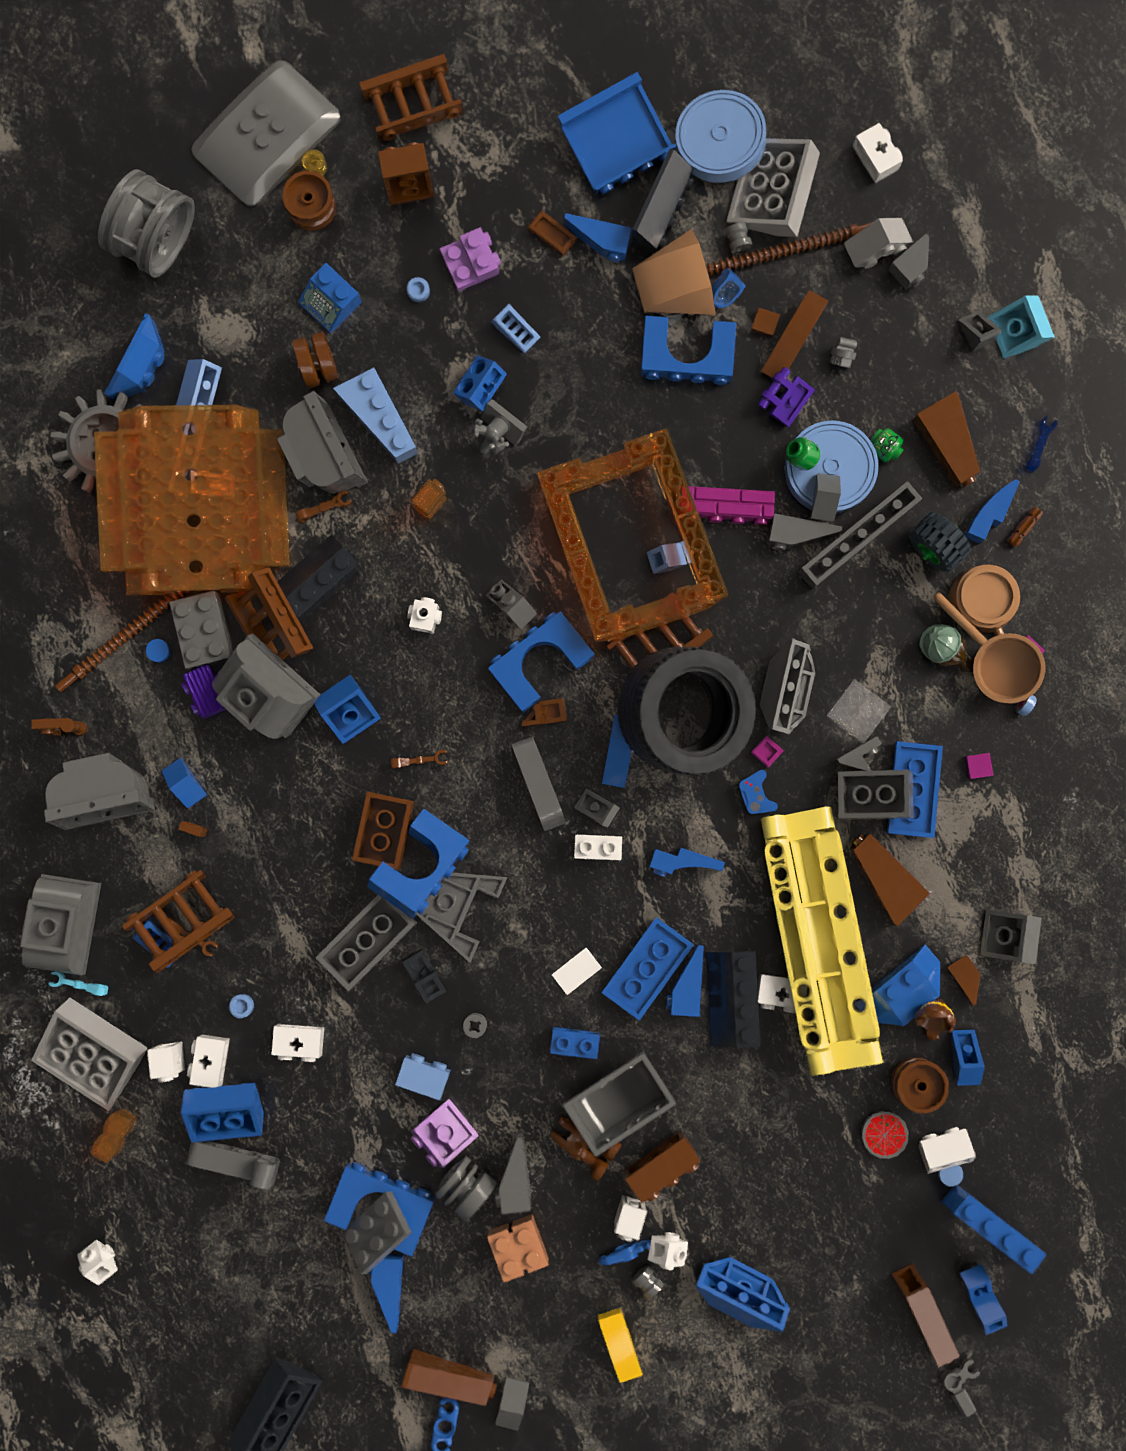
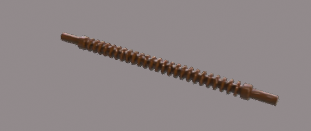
M873 222L860 226L856 224L849 225L848 229L843 227L842 230L837 229L836 232L831 230L830 234L824 232V235H821L819 233L818 237L812 235L811 239L809 237H806L805 240L800 238L799 242L793 240L792 244L788 241L787 245L781 243L780 247L778 245H775L774 248L769 246L768 250L763 248L761 252L759 250H756V253L750 251L749 255L747 253H744V256L739 254L737 258L732 256L730 260L728 258H725V261L720 259L718 263L713 261L711 265L710 263L706 264L707 273L709 276H712V273L718 275L719 271L722 273L726 268L737 270L738 266L740 268H743V265L749 267L750 263L755 265L757 261L761 264L762 260L767 262L769 258L771 260H774V257L779 259L781 255L786 257L788 253L789 255H792L793 252L798 254L799 250L805 252V249H808L810 251L811 247L817 249L818 245L823 247L824 244L829 246L830 242L833 244L836 241L841 243L842 239L847 241L848 238H852Z
M234 542L219 555H213L209 558V563L205 562L204 567L199 566L200 570H194V575L189 574V579L184 578V583L179 582V587L175 586L174 591H168L169 595H163L164 599H158V604L153 603V608L148 607V612L143 611V616L138 615V620L133 619L132 624L128 623L127 628L123 627L122 632L118 631L116 637L112 636L111 641L107 640L106 645L102 644V648H97L96 653L92 652L91 657L87 656L86 661L82 660L81 665H75L72 668V672L59 681L55 687L62 692L78 678L82 679L85 677L87 671H92L91 667L96 668V663L101 664V660H106L108 654L112 655L113 650L117 651L118 646L122 647L123 642L127 643L128 638L132 639L133 634L137 635L138 630L142 631L143 626L147 627L149 621L152 623L154 617L158 618L159 613L163 614L164 609L168 610L171 601L178 600L179 597L183 598L184 593L189 594L188 590H193L194 585L198 586L199 581L203 582L204 577L208 578L209 573H214V569H220L223 566V562L240 549L238 545Z

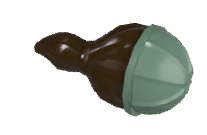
M938 624L927 628L923 632L919 646L929 660L944 667L958 665L963 672H973L974 659L966 654L965 641L955 628Z

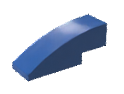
M1015 479L1003 487L982 506L964 533L967 539L980 544L986 539L991 525L997 527L1003 523L1019 485V480Z

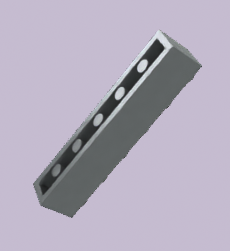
M907 481L803 566L798 573L813 590L922 500V497Z

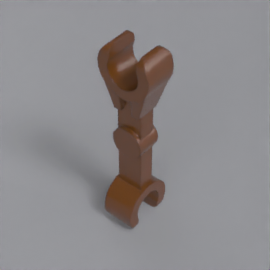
M341 491L330 501L322 502L309 509L305 508L297 511L298 521L300 523L305 522L312 516L322 512L325 513L332 508L349 507L352 504V500L347 502L341 501L343 496L349 494L348 491Z
M439 750L435 756L430 757L421 756L414 759L394 758L390 760L393 769L436 761L439 765H446L448 761H439L438 755L441 753L445 754L447 751Z
M171 917L168 918L179 934H183L186 937L192 933L184 929L185 927ZM213 940L199 943L202 946V952L206 956H213L211 952L207 951L208 944H212L216 948L219 947L218 943Z

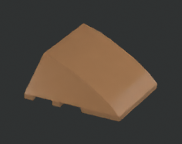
M692 229L632 268L644 313H687L688 315L707 314L708 316H716L711 283L700 244Z

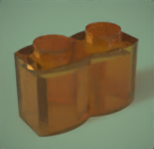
M427 479L410 500L413 508L430 521L447 500L445 487L436 479L433 481Z
M123 1108L111 1114L104 1124L103 1134L93 1144L91 1155L105 1163L116 1157L124 1146L125 1137L135 1126L136 1116Z

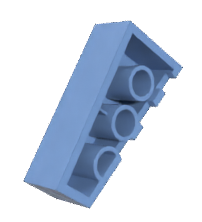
M374 368L333 388L338 398L361 421L365 428L398 464L418 454L415 444Z

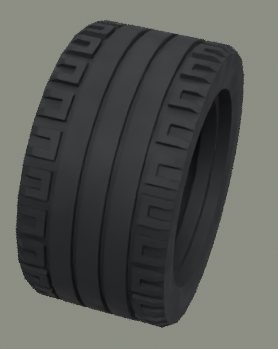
M668 647L659 649L657 652H652L651 655H646L643 660L638 661V664L634 665L633 670L628 673L627 678L624 680V685L621 687L617 713L619 715L618 721L619 727L622 730V736L636 756H639L642 761L655 768L691 776L714 773L715 770H721L724 766L729 765V762H733L749 741L756 717L752 686L748 681L749 679L744 675V671L740 669V666L719 651L701 647ZM691 672L698 676L709 689L713 701V716L706 733L697 742L684 748H678L666 738L661 729L658 707L661 695L667 685L677 676Z

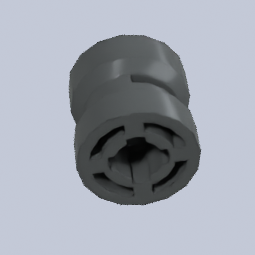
M746 223L733 224L724 231L726 238L730 240L729 248L732 254L744 252L753 245L751 238L747 236L748 229Z
M649 1265L641 1268L631 1279L632 1284L641 1289L642 1295L646 1300L654 1297L664 1285L660 1278H656L653 1275V1270Z

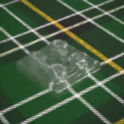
M854 679L826 716L863 744L890 710L891 706Z

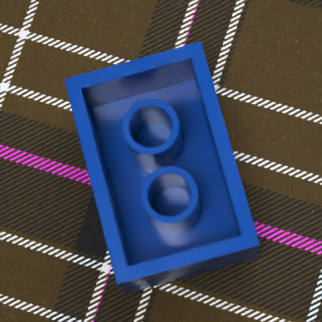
M255 1083L184 1090L181 1114L191 1143L262 1135L264 1111Z

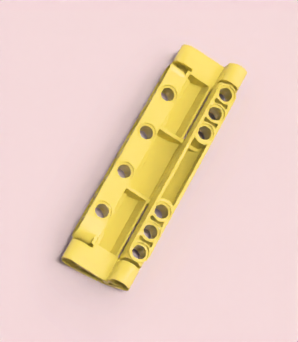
M822 807L788 815H774L761 818L766 843L765 857L801 1041L806 1048L811 1076L821 1075L836 1070L883 1063L878 1042L880 1035L841 838L839 832L835 829L831 807ZM789 842L791 843V848H792V853H793V858H794V863H795V868H796V873H797V878H798V883H799V888H800L802 903H801V901H800L799 890H798V885H797V880H796V875H795V870H794V865H793V860H792V855H791V850H790ZM776 845H780L782 848V854L778 858L773 854V849ZM831 859L837 862V869L834 872H830L827 867ZM780 868H784L787 872V876L783 881L778 878ZM785 891L791 894V901L788 904L782 899ZM840 905L844 906L847 910L844 918H840L837 915V908ZM848 952H853L856 956V961L853 965L849 964L846 960ZM816 980H818V984H819L820 995H821V1000H822V1005H823V1010H824V1015H825V1020H826V1025H827V1030H828V1035H829L830 1043L828 1042V1037H827V1032H826V1027H825V1022H824V1017H823V1012H822V1007H821V1002H820V997H819V992H818V987H817V982H816ZM803 984L807 985L810 989L808 997L803 996L800 992ZM857 999H862L865 1002L866 1007L864 1011H859L856 1008L855 1002ZM807 1008L814 1011V1019L812 1021L808 1020L805 1016ZM811 1032L818 1034V1044L810 1041L809 1035Z

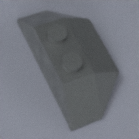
M789 639L769 661L760 700V707L769 729L790 734L793 731L792 729L798 726L806 716L815 676L809 644Z

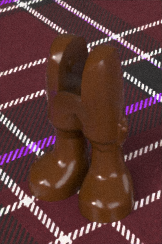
M560 1117L558 1123L571 1132L570 1136L566 1138L555 1130H552L549 1136L555 1143L567 1151L572 1158L584 1161L591 1168V1177L598 1182L607 1169L609 1162L598 1156L595 1157L593 1153L588 1151L586 1148L588 1144L574 1122ZM616 1143L602 1152L601 1155L611 1162L618 1152L621 1143Z

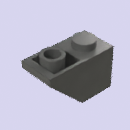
M503 580L495 584L485 595L520 629L537 614L525 598Z

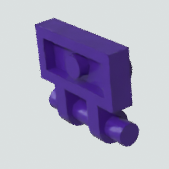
M783 367L772 378V384L768 390H764L761 395L762 399L757 405L765 410L768 404L771 403L774 407L769 414L785 427H790L815 389L799 376H794L790 382L786 378L791 371ZM782 386L786 390L781 395V397L778 398L775 396V394Z

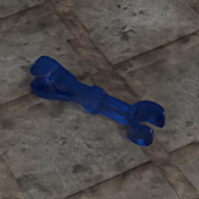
M1045 416L1040 422V437L1036 442L1034 453L1026 467L1027 470L1032 472L1039 467L1041 463L1040 458L1047 444L1048 436L1057 426L1056 419L1051 427L1046 425L1048 416Z

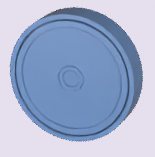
M716 90L705 93L689 103L679 117L676 126L678 154L693 168L692 174L702 180L718 183L736 180L749 173L758 164L766 146V124L763 113L753 100L739 92Z
M823 421L806 428L797 438L805 437L816 443L820 448L821 455L817 465L808 471H803L791 465L787 459L785 460V479L790 492L800 504L812 510L817 473L840 476L841 495L836 514L853 509L866 498L877 479L878 458L873 444L861 430L841 421Z

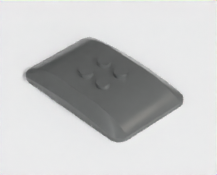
M276 61L239 94L209 125L193 144L192 152L194 157L247 206H256L337 126L340 121V114L338 109L289 63Z

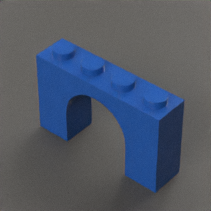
M645 317L641 376H645V378L650 380H657L659 377L668 378L670 381L691 379V382L703 383L705 380L713 381L714 384L718 385L731 382L736 335L735 322L714 321L709 354L697 363L687 364L676 360L668 350V318Z
M561 611L557 614L553 612L543 620L545 624L540 628L533 627L525 634L527 636L526 639L522 642L515 641L507 648L509 650L508 653L503 657L499 654L489 662L491 664L488 668L522 713L541 699L522 672V662L529 650L539 645L556 647L563 653L576 671L595 656Z
M425 809L422 810L412 823L408 834L432 851L436 859V870L430 876L416 880L401 875L392 867L382 862L369 879L367 886L412 919H414L417 913L423 914L429 905L426 901L431 895L435 897L443 886L440 882L444 877L449 879L456 869L453 866L457 860L462 861L469 851L466 848L469 842L467 838Z
M353 1162V1164L348 1163L324 1221L346 1230L357 1203L363 1196L373 1192L385 1193L392 1191L412 1232L395 1250L412 1256L435 1197H432V1193L425 1189L418 1188L417 1191L410 1188V1184L403 1180L397 1179L396 1182L387 1178L388 1175L383 1172L375 1171L373 1173L365 1170L366 1166L357 1162Z
M952 1186L941 1201L956 1216L1031 1274H1033L1046 1256L1030 1240L1001 1220L960 1186Z

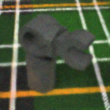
M971 1358L964 1359L959 1368L955 1367L952 1370L943 1371L940 1376L942 1385L951 1391L950 1396L964 1418L976 1412V1408L968 1393L961 1386L966 1382L967 1378L974 1379L980 1374L977 1369L968 1372V1366L974 1363Z

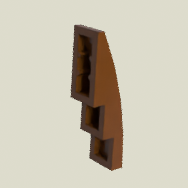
M811 290L807 292L761 372L773 378L783 367L790 368L828 304V300Z

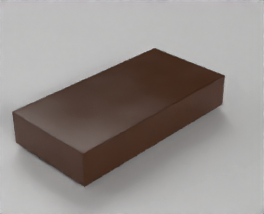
M541 211L528 226V230L562 257L577 241L575 235L544 211Z

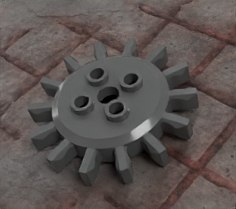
M97 390V406L88 408L87 403L77 396L75 401L81 413L76 418L62 411L58 414L65 423L70 424L68 433L51 432V437L54 440L66 442L67 450L53 454V460L59 463L71 459L74 464L66 470L63 476L68 481H72L80 472H84L86 477L81 489L87 493L91 492L96 479L103 480V490L108 496L113 495L112 480L121 477L123 484L129 489L134 488L133 480L129 477L128 472L134 467L146 474H149L151 471L145 463L139 461L141 453H158V448L155 445L143 443L142 440L143 435L157 431L156 426L153 423H146L142 426H138L135 423L146 411L141 404L135 406L128 414L123 411L128 398L124 393L119 392L114 406L106 405L107 397L104 392ZM100 431V435L95 438L93 436L94 432ZM118 431L123 432V435L120 438H116V433ZM104 439L112 440V446L108 450L101 449V442ZM99 453V458L93 460V455ZM121 453L122 458L115 460L116 454Z

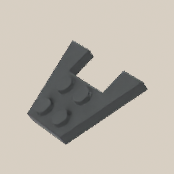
M452 873L449 879L443 878L440 882L443 886L435 897L432 895L426 901L429 903L428 907L422 915L417 913V916L471 963L480 941L459 931L477 890L499 898L508 877Z

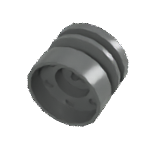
M467 1156L452 1166L440 1181L438 1190L434 1194V1196L440 1199L448 1192L449 1194L443 1202L445 1205L456 1199L458 1202L453 1212L464 1222L478 1210L497 1184L486 1172L476 1179L474 1177L478 1168L476 1164L467 1171L465 1168L471 1161Z

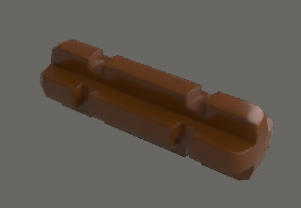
M1035 506L1031 508L1026 517L1023 518L1014 532L1008 537L1007 542L1017 547L1036 524V521L1041 518L1043 512Z

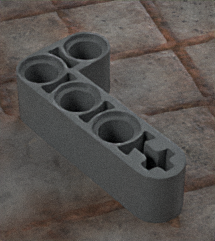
M533 736L511 744L544 831L566 824Z
M212 1141L190 1143L186 1164L247 1179L250 1180L249 1184L251 1186L261 1189H270L274 1185L280 1159L273 1156Z

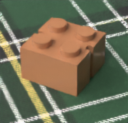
M533 1214L513 1221V1231L510 1233L508 1223L488 1231L487 1238L503 1282L524 1275V1269H527L528 1273L548 1266L549 1258Z

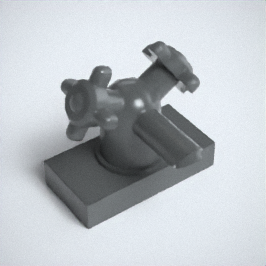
M492 399L487 403L481 415V419L488 426L481 425L482 420L476 419L472 426V436L477 438L479 434L485 436L480 447L481 453L485 454L489 449H494V453L497 454L509 446L508 442H504L503 437L516 446L521 441L527 426Z

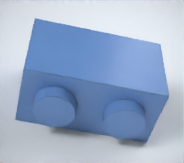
M413 1053L411 1056L406 1055L395 1085L440 1100L451 1070L446 1069L447 1065L441 1062L434 1061L431 1064L425 1062L423 1056Z

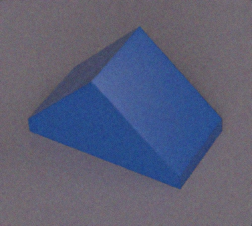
M179 758L162 770L169 789L187 808H190L207 796L182 758Z

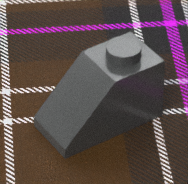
M927 234L892 262L888 270L906 290L911 285L916 287L925 278L923 274L928 268L929 236Z

